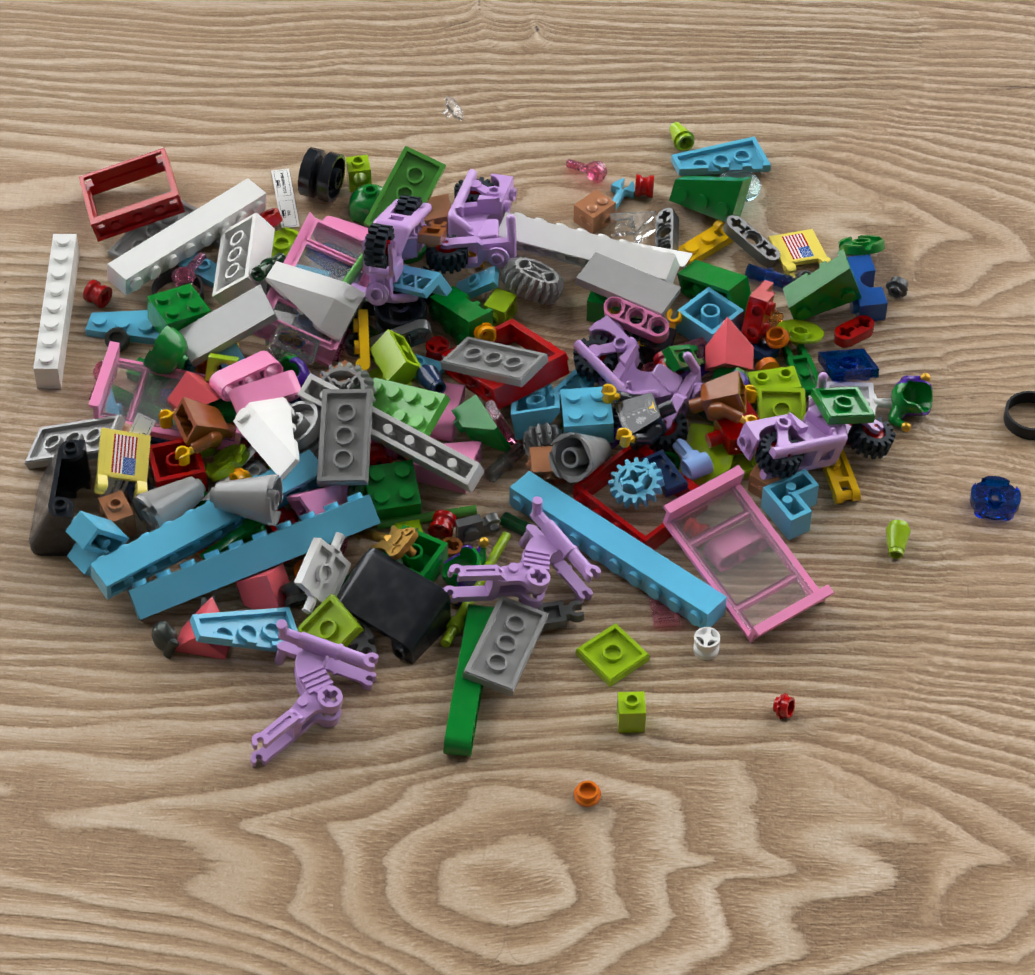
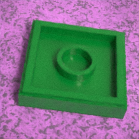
M858 387L812 389L811 397L828 425L874 423L876 415Z

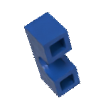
M870 254L847 257L862 296L861 299L850 303L851 313L855 314L856 317L860 315L869 316L874 321L885 320L888 302L882 287L872 288L874 286L876 270Z

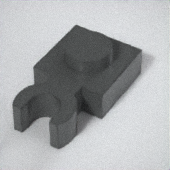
M489 513L484 518L477 514L455 520L456 538H459L463 543L483 537L484 532H498L500 528L497 523L500 520L497 513Z
M560 600L542 603L538 607V610L549 614L543 630L567 627L568 620L572 622L584 621V612H574L582 610L581 601H572L569 605L564 606L563 601Z
M360 620L357 621L364 630L348 645V648L364 654L376 653L375 639L370 627Z

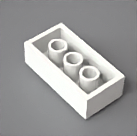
M257 212L222 231L212 297L222 306L258 285L262 286L265 294L267 293V282L265 279L261 282L255 281L251 276V271H253L254 267L260 265L262 260L271 258L275 228Z

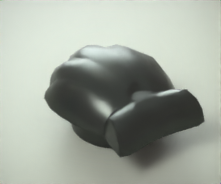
M159 621L153 625L152 640L154 645L163 651V655L166 658L171 659L175 649L179 646L175 629L166 621Z

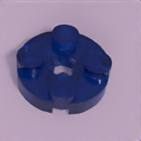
M986 476L981 479V482L975 483L972 486L969 500L971 507L974 509V514L978 518L1009 521L1014 518V514L1019 509L1021 493L1017 486L1015 489L1010 485V480L1004 477ZM992 496H997V499L999 500H993L991 498Z

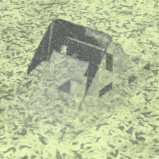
M656 211L610 213V236L633 235L634 243L640 244L655 231Z

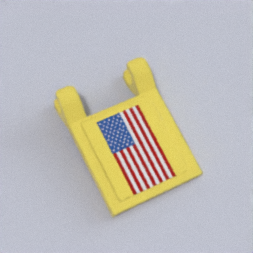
M813 229L769 236V242L780 251L779 262L783 267L786 280H793L796 277L794 272H796L797 265L814 262L820 264L823 261L827 263L831 261L826 256Z
M101 428L97 474L94 485L95 494H104L108 488V478L136 482L134 497L137 494L148 491L147 476L151 435Z

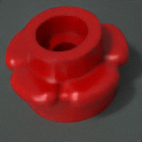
M787 693L781 694L780 697H776L774 700L773 712L776 713L779 719L783 717L791 718L795 709V699L789 697Z

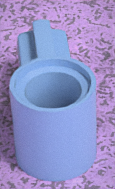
M681 438L676 440L673 444V449L682 459L680 467L685 476L693 481L713 472V463L706 452L700 453L698 450H693Z

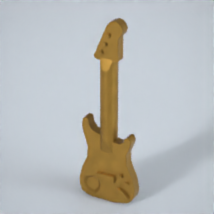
M393 525L389 534L370 529L353 534L357 540L364 538L379 542L378 544L371 545L370 548L386 552L394 560L400 559L404 554L409 558L416 554V550L412 545L418 538V532L413 527L397 529Z

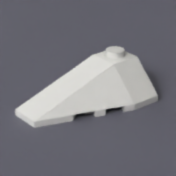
M278 261L275 262L265 279L284 299H289L297 307V311L301 315L305 314L313 322L312 326L316 330L340 342L357 314L366 294L346 282Z
M284 397L249 402L245 408H242L237 413L233 422L271 469L283 480L300 461L298 442L294 440L293 435L296 431V425L292 423V417L295 416L294 409Z

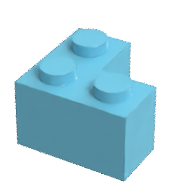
M806 469L796 472L795 475L792 474L790 478L785 477L763 487L761 508L788 540L810 531L812 517L810 507L817 504L819 484Z
M79 511L66 530L76 542L67 557L84 575L91 576L90 564L96 558L116 551L119 546L126 544L129 538L112 520Z

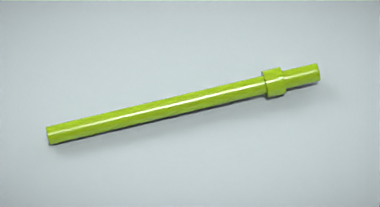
M502 532L484 565H496L511 538L510 533ZM477 581L474 586H484L486 581ZM475 601L462 602L456 615L450 618L446 625L447 631L440 641L442 646L450 647L456 634H460L465 625L464 620L467 616L468 605L474 604Z

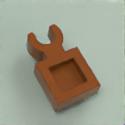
M431 220L429 226H423L418 233V243L425 244L428 247L441 245L447 237V222L435 224V221Z

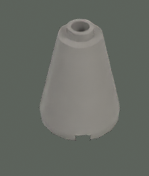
M574 432L564 433L553 440L552 450L549 452V462L557 477L563 478L570 483L579 482L587 478L610 458L612 452L611 445L606 439Z
M272 474L217 482L215 487H212L210 490V502L217 509L269 526H276L281 515V511H277L278 505L283 503L282 478H278L279 475Z
M190 476L137 494L132 502L140 521L145 519L149 525L146 529L148 532H152L160 528L165 522L173 521L181 517L186 511L193 509L204 498L205 486L200 479Z

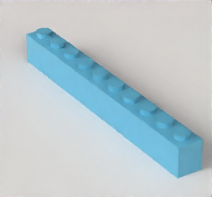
M310 449L299 453V463L282 480L283 503H279L278 509L289 504L286 499L289 495L321 487L317 484L318 459ZM270 468L269 471L253 477L277 474ZM209 499L204 505L186 511L181 517L165 522L160 528L142 534L137 540L129 544L119 546L116 551L96 558L90 564L91 578L108 600L131 588V583L143 578L148 579L156 573L218 542L227 536L229 532L241 526L246 518L215 508Z
M528 471L510 486L509 504L515 510L521 511L530 517L533 498L536 496L543 499L542 511L550 520L555 522L579 550L587 554L592 560L598 561L607 567L612 573L626 579L632 586L643 590L651 598L660 601L669 607L671 611L680 614L689 620L691 624L700 628L711 627L725 614L727 596L534 473Z
M361 492L348 496V502L339 505L337 501L323 506L324 512L316 515L314 511L299 516L301 520L299 522L291 524L290 520L276 525L277 530L268 534L266 530L253 534V540L243 543L242 539L228 544L229 550L221 553L218 549L204 554V560L195 562L194 559L179 564L181 567L179 570L171 572L170 568L156 573L157 578L147 582L146 578L131 583L132 588L127 590L138 619H144L307 553L314 537L322 538L330 544L336 532L342 533L347 537L380 524L370 495L362 496Z

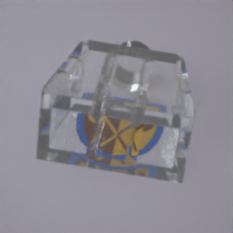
M278 323L270 335L265 351H268L275 359H281L289 355L296 356L307 365L314 362L320 340L282 323Z

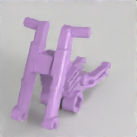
M536 496L533 498L530 517L540 529L532 524L526 526V531L518 542L522 548H525L521 561L502 567L498 565L461 566L453 564L450 566L447 574L449 578L456 573L458 574V582L486 581L485 586H446L443 589L448 595H451V603L493 601L502 595L504 597H517L520 603L538 609L543 602L545 591L550 582L549 566L551 565L557 572V575L576 594V601H581L583 604L585 598L586 600H591L593 592L573 571V567L567 564L564 558H568L588 583L591 582L593 576L598 579L601 570L598 566L591 565L579 551V548L568 539L553 520H550L542 511L543 499Z
M284 619L278 620L276 623L279 631L278 638L283 641L277 644L278 650L274 662L277 665H282L286 656L295 659L294 675L297 692L300 694V697L290 710L286 711L263 731L253 735L252 748L256 750L259 741L263 742V747L251 754L250 763L252 767H256L257 759H261L262 765L266 766L270 760L296 741L299 736L315 723H319L326 728L336 726L341 717L343 695L339 688L333 686V681L327 672L332 673L334 676L338 675L361 683L364 689L371 690L372 682L376 681L374 669L375 664L378 663L379 656L373 652L364 654L345 647L341 643L336 644L305 632L300 633L289 629ZM323 713H325V714H334V716L331 717L330 715H326V716L324 717V716H323Z

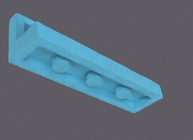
M404 265L403 272L398 281L393 283V291L427 298L431 293L447 296L453 290L441 273Z

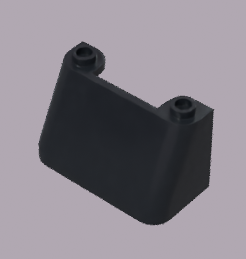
M67 440L63 442L40 479L29 537L30 549L36 555L67 556L76 543L66 532L74 518V504L68 498H77V491L83 487L91 489L92 477L85 440Z
M370 548L361 557L336 596L353 617L390 638L394 655L398 659L405 660L412 665L447 630L446 625L451 618L450 597L443 588L375 548Z

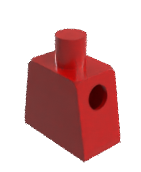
M747 400L746 414L743 416L754 415L757 420H760ZM726 418L715 420L714 431L705 434L708 447L713 448L722 444L729 455L742 454L743 452L737 445V440L743 423L739 422L736 424Z

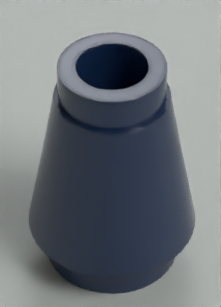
M426 364L417 370L416 380L420 386L434 392H445L446 385L435 366Z

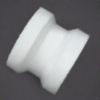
M711 627L698 629L694 634L693 652L695 656L702 660H711L717 657L720 644L719 632Z

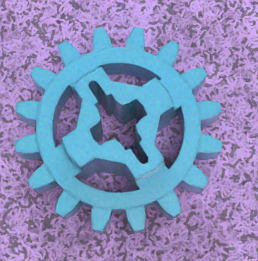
M635 457L632 463L626 459L625 466L618 464L616 466L618 472H611L612 480L608 481L611 495L616 499L617 504L623 502L625 508L634 504L635 509H638L639 504L642 503L645 507H648L647 501L656 502L655 494L661 495L663 493L661 487L665 483L662 471L657 468L655 462L649 464L648 458L639 462L638 457Z

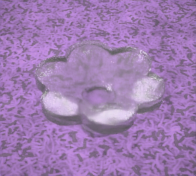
M446 96L447 108L442 111L444 117L448 118L453 115L455 119L463 120L461 107L454 98Z

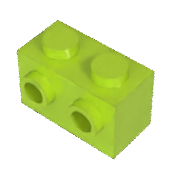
M389 329L370 348L374 356V363L381 369L384 380L407 385L416 376L417 370L421 367L405 337Z
M794 366L747 372L749 385H753L755 389L802 387ZM756 402L751 403L753 409H756Z

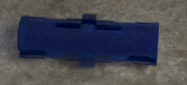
M750 263L745 271V276L749 279L759 282L767 280L773 282V286L784 288L793 282L794 279L793 276L774 271V268L769 267L766 269Z

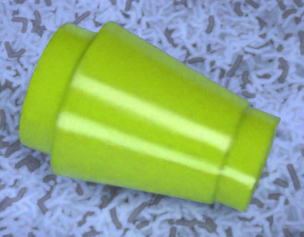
M679 122L672 123L669 131L674 147L681 151L690 150L694 145V135Z
M892 520L885 529L888 556L893 559L903 558L911 530L906 521Z

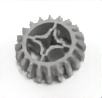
M517 256L510 258L503 268L501 281L504 283V286L509 288L510 292L516 293L518 297H522L525 300H530L533 303L538 302L540 305L544 303L550 305L555 303L563 292L564 279L555 269L548 267V265L541 263V261L538 262L533 258L528 259L527 257L521 258Z
M348 361L344 367L342 363L338 362L337 368L329 365L330 371L327 373L321 370V379L339 389H372L373 395L376 394L373 379L369 377L370 375L366 370L362 371L361 366L358 364L353 367L352 363Z

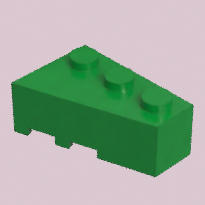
M683 176L675 179L669 201L726 222L727 218L731 215L741 217L752 177Z
M844 249L837 252L838 256L830 262L823 261L820 263V268L810 275L805 273L783 288L793 319L805 320L862 298Z
M694 260L677 273L681 293L691 300L710 287L742 308L745 317L749 296L751 295L747 276L698 260Z
M452 286L453 290L447 296L435 294L430 297L429 314L434 321L437 320L445 333L450 334L455 339L457 345H459L466 337L474 338L475 328L482 323H491L493 326V310L481 308L479 301H470L469 295Z

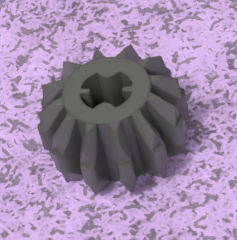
M548 422L544 425L538 423L535 427L530 426L528 431L524 432L523 449L526 455H529V447L553 446V440L563 434L562 429H559L557 424L549 425Z

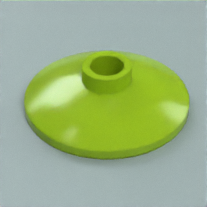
M790 319L781 321L777 325L783 327L789 333V341L796 346L798 344L817 343L824 337V331L818 325L808 321Z

